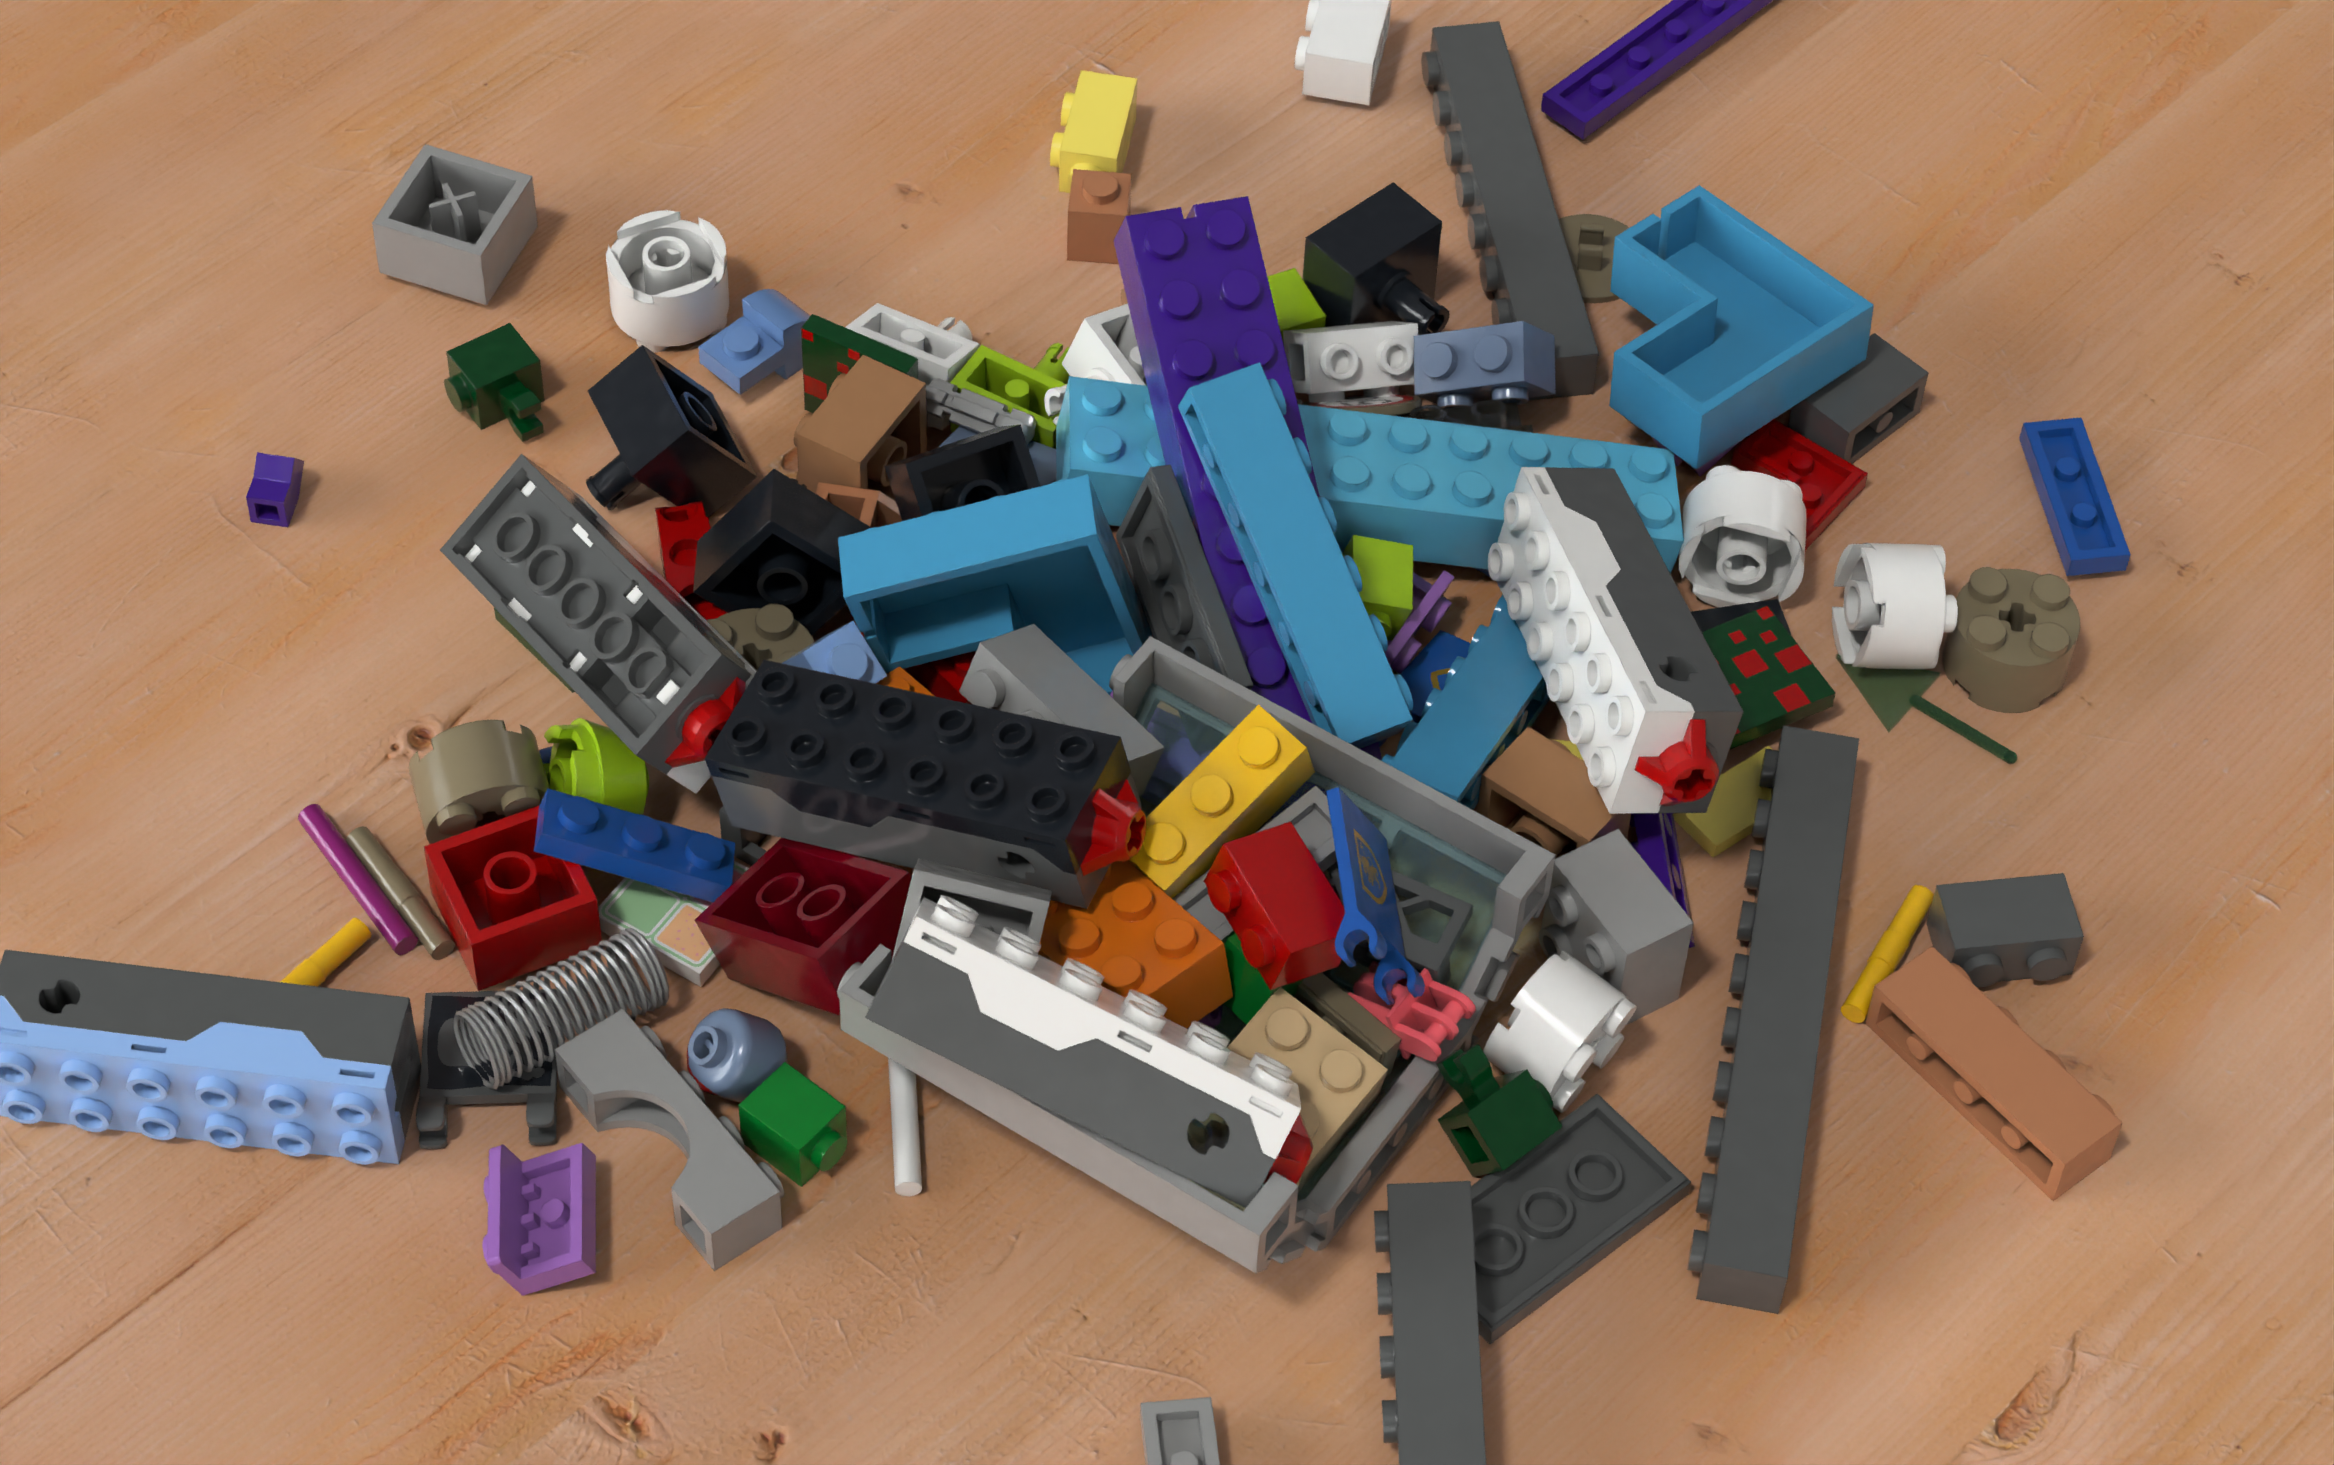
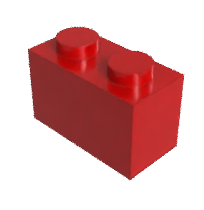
M1290 821L1223 843L1204 883L1207 886L1208 895L1213 906L1225 915L1239 938L1246 960L1251 966L1258 969L1269 989L1273 990L1338 967L1342 959L1335 950V939L1345 915L1344 905L1292 822Z

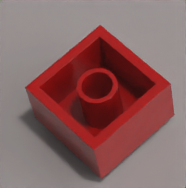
M539 806L424 846L431 894L478 991L568 959L569 956H576L579 951H587L590 946H598L599 942L602 941L598 901L580 864L534 852Z

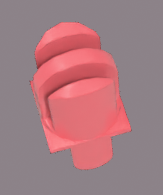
M1373 961L1369 966V972L1363 973L1354 984V994L1351 992H1347V994L1401 1038L1399 1049L1404 1059L1408 1060L1414 1054L1428 1061H1436L1442 1054L1439 1046L1444 1039L1453 1040L1459 1033L1457 1023L1461 1018L1470 1019L1475 1013L1476 1007L1474 1003L1462 992L1434 981L1429 970L1424 968L1420 973L1425 984L1423 995L1415 998L1407 988V978H1403L1393 985L1391 995L1394 999V1004L1388 1006L1374 989V976L1379 962Z

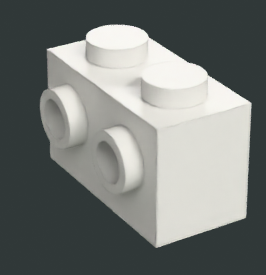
M1392 0L1309 1L1305 31H1309L1311 34L1310 37L1300 36L1295 57V70L1304 71L1303 95L1363 105L1370 104L1389 31Z

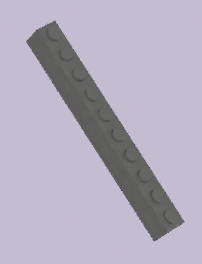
M1783 725L1778 750L1765 749L1759 786L1772 788L1770 800L1758 798L1752 837L1763 838L1762 851L1750 849L1744 888L1756 889L1754 902H1742L1736 937L1737 940L1748 941L1747 955L1735 953L1728 991L1741 994L1739 1008L1727 1006L1720 1045L1733 1048L1731 1063L1719 1061L1712 1099L1713 1101L1725 1103L1723 1118L1711 1116L1704 1156L1717 1158L1714 1174L1702 1172L1696 1213L1708 1215L1706 1231L1694 1229L1687 1270L1700 1272L1696 1296L1698 1300L1778 1314L1788 1279L1859 738Z

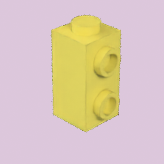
M1081 70L1075 93H1065L1061 111V126L1065 127L1064 133H1054L1050 152V166L1059 167L1060 192L1070 193L1073 169L1123 172L1136 121L1137 78Z

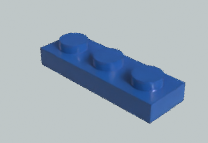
M2082 418L2023 423L2019 440L2066 576L2126 571L2131 554Z
M547 788L539 805L534 852L709 902H714L732 885L735 842Z

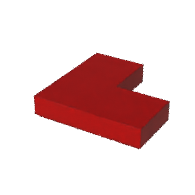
M1775 419L1747 436L1734 449L1731 462L1732 465L1742 471L1759 472L1780 480L1792 481L1801 488L1803 493L1802 501L1807 513L1805 551L1865 488L1868 476L1867 472Z

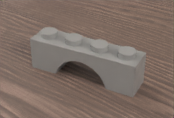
M622 1008L555 1049L560 1088L597 1132L626 1127L646 1129L663 1135L682 1150L687 1158V1163L679 1178L671 1187L675 1225L714 1271L782 1229L780 1199L784 1197V1189L778 1176L767 1163L761 1162L756 1164L746 1153L740 1133L727 1117L721 1116L717 1119L705 1105L702 1090L692 1075L685 1070L678 1073L666 1060V1052L661 1041L650 1027L643 1026L639 1028Z

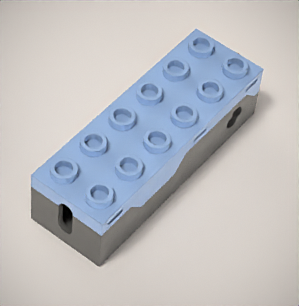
M14 950L4 951L0 963V1116L8 1117L24 1124H35L44 1121L75 1125L80 1129L90 1132H102L110 1129L142 1133L156 1140H170L177 1137L209 1141L223 1148H237L243 1145L276 1149L289 1156L317 1154L342 1157L350 1162L362 1165L375 1162L399 1164L420 1086L421 1062L410 998Z

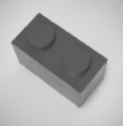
M1874 333L1869 337L1866 359L1791 408L1788 428L1853 464L1920 412L1929 372Z
M2064 873L1936 885L1926 923L1933 947L1950 963H1955L1962 967L1976 987H1985L2001 981L2032 978L2038 981H2048L2062 975H2072L2084 938Z

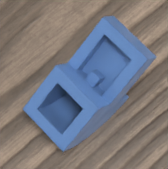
M759 290L743 298V316L699 346L700 364L740 395L774 371L786 380L803 368L801 327L810 315L777 290Z

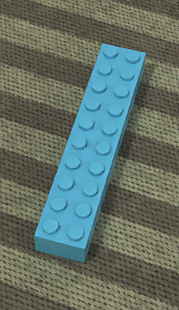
M1069 376L1056 426V481L1088 474L1108 524L1121 526L1149 468L1165 465L1148 387L1146 385ZM1298 404L1319 495L1324 496L1333 509L1337 523V531L1333 534L1341 552L1344 551L1351 537L1358 535L1413 545V561L1488 569L1490 547L1493 543H1497L1504 523L1505 499L1510 492L1514 491L1521 467L1615 469L1670 574L1680 553L1684 536L1674 453L1669 449Z

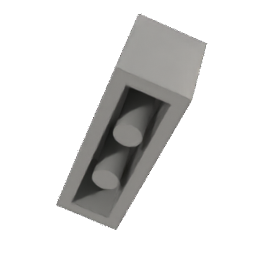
M1035 624L980 642L959 690L972 705L1120 736L1139 797L1143 795L1165 748Z

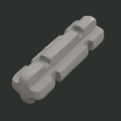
M939 378L933 379L929 385H926V409L928 414L941 419H945L946 415H950L949 421L976 433H982L996 427L1021 424L1027 445L1029 442H1032L1036 427V419L1033 415L1015 408L1009 413L1007 412V405L962 388L961 393H958L957 385Z

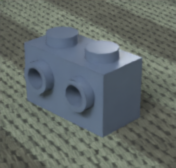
M1524 321L1414 336L1415 395L1437 404L1438 411L1447 413L1468 412L1474 409V405L1493 403L1501 406L1522 405L1528 403V398L1554 395L1556 394L1554 335Z

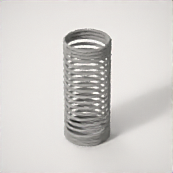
M626 928L625 931H620L619 934L610 936L608 941H600L598 946H590L587 951H579L577 956H569L567 961H559L556 966H548L546 971H538L536 976H528L525 981H517L515 986H507L504 992L497 991L494 997H485L483 1002H475L474 1005L462 1008V1011H456L453 1019L454 1033L468 1066L475 1069L474 1063L481 1066L480 1060L487 1063V1059L491 1062L494 1078L489 1075V1081L482 1078L483 1085L489 1089H497L498 1086L503 1087L504 1083L509 1084L512 1076L520 1078L523 1071L531 1072L533 1066L542 1067L543 1061L552 1062L555 1049L548 1026L551 1027L550 1021L555 1029L558 1045L561 1046L565 1043L563 1033L568 1040H571L575 1037L574 1029L578 1034H581L585 1031L584 1024L589 1029L596 1025L595 1020L599 1023L606 1019V1016L609 1017L616 1013V1010L619 1011L623 1008L627 1013L626 1005L632 1010V1015H629V1017L633 1021H635L637 1015L645 1016L647 1011H654L655 1008L660 1009L661 1006L666 1005L669 999V984L665 970L652 945L637 930ZM630 953L641 967L648 981L650 991L640 978ZM601 954L606 958L608 968L602 962ZM591 960L595 962L598 973L592 968ZM581 965L586 969L588 979L581 972ZM570 970L576 975L577 983L571 978ZM560 975L566 980L567 989L561 983ZM550 980L556 987L557 995L550 987ZM608 981H609V983L611 984V987H612V989H613V991H614V993H615L617 999L615 998V996H614V994H613V992H612V990H611V988H610V986H609V984H608ZM539 985L545 990L547 1001L541 995ZM529 991L535 996L537 1007L530 999ZM588 992H589V994H590V996H591V998H592V1000H593V1002H594V1005H593V1003H592V1001H591V999H590V997H589V995H588ZM519 996L525 1002L526 1011L519 1003ZM508 1001L513 1005L516 1017L509 1010ZM498 1007L504 1012L507 1025L500 1017ZM487 1011L493 1017L494 1023L487 1015ZM540 1027L548 1045L549 1056L544 1054L543 1046L537 1031L541 1033ZM530 1033L538 1052L539 1061L533 1059V1053L527 1037L531 1038ZM520 1040L523 1044L527 1056L528 1066H525L523 1064L522 1057L518 1045L516 1043L518 1042L519 1044H521ZM510 1046L516 1060L517 1072L512 1069L507 1048L510 1049Z

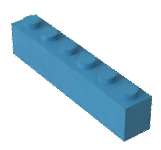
M1259 362L1190 387L1178 405L1179 411L1312 723L1359 749L1399 734L1413 720L1410 711L1413 710V699L1410 689L1400 674L1394 675L1384 653L1388 649L1384 628L1374 614L1368 615L1359 594L1362 591V580L1359 570L1349 555H1342L1333 534L1337 531L1333 509L1324 496H1317L1308 475L1312 471L1308 451L1299 437L1292 438L1283 417L1286 414V402L1280 386L1273 378L1267 380Z
M1503 595L1494 609L1490 626L1480 625L1476 630L1466 659L1457 656L1452 663L1444 689L1434 688L1431 691L1424 705L1420 722L1411 721L1405 727L1396 755L1393 757L1386 754L1381 760L1472 810L1478 804L1482 774L1527 727L1532 726L1550 700L1546 682L1536 662L1531 660L1528 655L1526 641L1516 621L1510 618L1507 602ZM1374 816L1375 821L1384 822V820Z

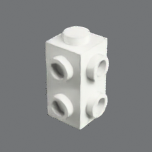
M1387 321L1283 331L1284 349L1294 391L1308 394L1309 402L1315 403L1345 400V391L1363 389V394L1366 397L1400 395V385L1414 384V336L1419 335L1418 323Z

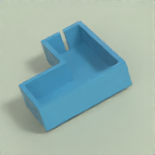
M1700 185L1661 209V219L1652 214L1615 237L1610 291L1657 325L1614 352L1609 406L1696 470L1849 371L1867 357L1874 305Z
M1088 474L1071 479L1058 480L1051 484L995 496L988 500L945 511H936L925 516L882 527H873L862 532L838 537L844 600L860 632H864V639L885 673L891 672L899 666L904 669L976 651L980 642L1035 624L1110 695L1112 689L1109 686V682L1118 662L1127 654L1133 656L1150 636L1152 637L1141 603Z

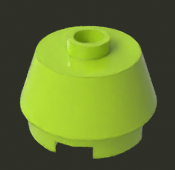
M577 718L570 725H553L548 728L544 737L548 743L554 744L552 746L550 763H543L550 789L643 815L649 791V774L645 761L636 756L609 727Z

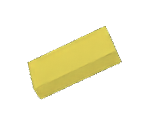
M1769 745L1719 776L1706 813H1673L1674 820L1713 858L1752 833L1758 798L1770 800L1772 788L1759 786L1765 749L1773 750Z

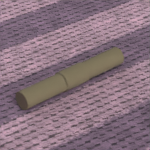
M358 827L350 832L346 842L432 958L440 960L447 957L455 948L454 941L423 902L421 895L402 870L398 869L367 827Z

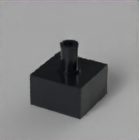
M1394 182L1308 235L1305 239L1303 281L1326 315L1325 327L1398 321L1418 323V334L1423 335L1431 334L1427 328L1432 333L1441 332L1449 320V310L1434 301L1442 221Z
M641 345L588 390L620 453L594 476L586 479V484L591 494L603 507L606 506L608 510L611 511L617 507L620 501L643 483L676 506L702 501L705 515L710 517L757 478L713 394L644 345Z
M1021 424L996 427L884 466L902 521L1040 486Z
M773 469L698 540L693 593L727 613L741 609L762 608L768 604L783 605L791 610L794 619L801 623L812 636L846 605L843 597L838 537L862 532L872 527L810 491L805 484L800 485L798 480L791 479Z

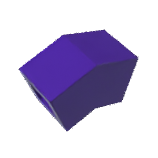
M257 452L254 476L246 496L251 522L289 527L299 499L304 467L303 460Z

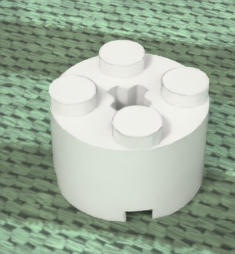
M662 210L649 212L624 223L617 231V240L611 248L608 246L606 263L612 316L622 331L636 339L639 347L644 345L654 353L661 352L671 346H681L696 342L708 335L717 334L725 328L730 302L726 245L720 232L710 222L699 217V224L681 220L680 212Z
M1728 465L1717 466L1707 473L1706 480L1698 484L1685 500L1682 512L1684 542L1679 553V571L1682 579L1686 576L1693 584L1692 592L1700 600L1718 608L1760 602L1778 596V601L1781 602L1789 598L1797 590L1804 574L1807 521L1801 488L1792 481L1780 480L1759 472L1739 471L1737 468Z
M1863 543L1850 544L1844 549L1837 565L1833 586L1845 587L1843 607H1832V628L1838 655L1845 664H1853L1852 667L1876 669H1934L1936 667L1943 633L1954 631L1958 617L1956 598L1953 595H1946L1944 580L1946 557L1941 545Z
M1561 951L1560 956L1555 953L1545 961L1519 991L1510 1004L1515 1008L1507 1023L1510 1029L1508 1030L1498 1022L1488 1038L1483 1052L1489 1062L1505 1074L1527 1069L1532 1078L1541 1082L1548 1090L1553 1100V1107L1563 1113L1583 1089L1586 1081L1581 1076L1586 1072L1591 1063H1594L1599 1068H1603L1616 1053L1624 1040V1036L1620 1032L1633 1016L1637 1006L1630 1002L1626 995L1566 951Z

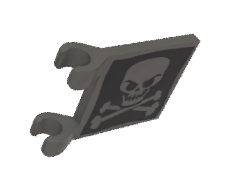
M541 989L540 993L547 1001L545 990ZM497 991L425 993L420 1091L416 1109V1125L419 1130V1146L421 1149H439L447 1146L448 1105L527 1102L526 1120L529 1126L530 1145H553L557 1141L558 1071L555 1055L552 1062L543 1061L542 1067L533 1066L531 1072L523 1071L520 1078L512 1076L509 1084L504 1083L503 1087L498 1086L497 1089H489L484 1086L482 1078L489 1081L488 1075L494 1078L491 1062L487 1059V1063L480 1060L481 1066L474 1063V1069L468 1066L459 1048L453 1026L456 1011H462V1008L474 1005L475 1002H483L485 997H494ZM529 991L530 999L537 1007L535 996ZM519 996V1003L526 1011L525 1002ZM508 1001L509 1010L516 1017L515 1009ZM498 1007L499 1015L507 1025L504 1012ZM487 1011V1015L494 1023L493 1017ZM550 1021L551 1027L548 1026L554 1042V1049L559 1047L558 1038ZM540 1027L541 1033L538 1031L537 1033L540 1037L544 1054L549 1056L548 1045ZM530 1033L531 1038L527 1037L533 1053V1059L539 1061L538 1052ZM520 1040L521 1044H519L518 1042L516 1043L518 1045L523 1064L525 1066H528L527 1056L523 1044ZM510 1046V1049L507 1048L512 1069L517 1072L516 1060Z

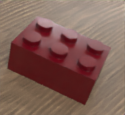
M781 838L695 919V922L729 979L840 1016V999L837 997V990L846 971L856 962L863 964L879 944L890 949L893 957L912 877L909 871L837 850Z

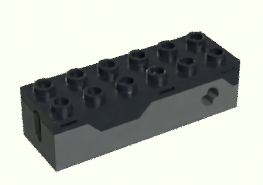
M763 660L704 758L730 823L734 827L910 868L915 867L918 859H923L1051 890L1050 900L1086 909L1111 863L1116 861L1125 863L1137 855L1146 834V816L1141 809L1142 805L1120 736Z

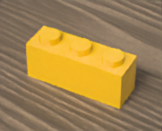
M1258 704L1146 817V834L1142 847L1137 855L1128 861L1167 895L1174 898L1211 868L1223 843L1254 834L1315 773L1307 747Z

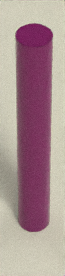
M311 804L305 807L299 813L298 821L397 955H404L413 950L418 943L417 936L320 805Z

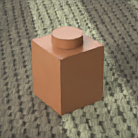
M1073 169L1068 206L1067 260L1119 264L1113 240L1125 216L1130 215L1132 174Z

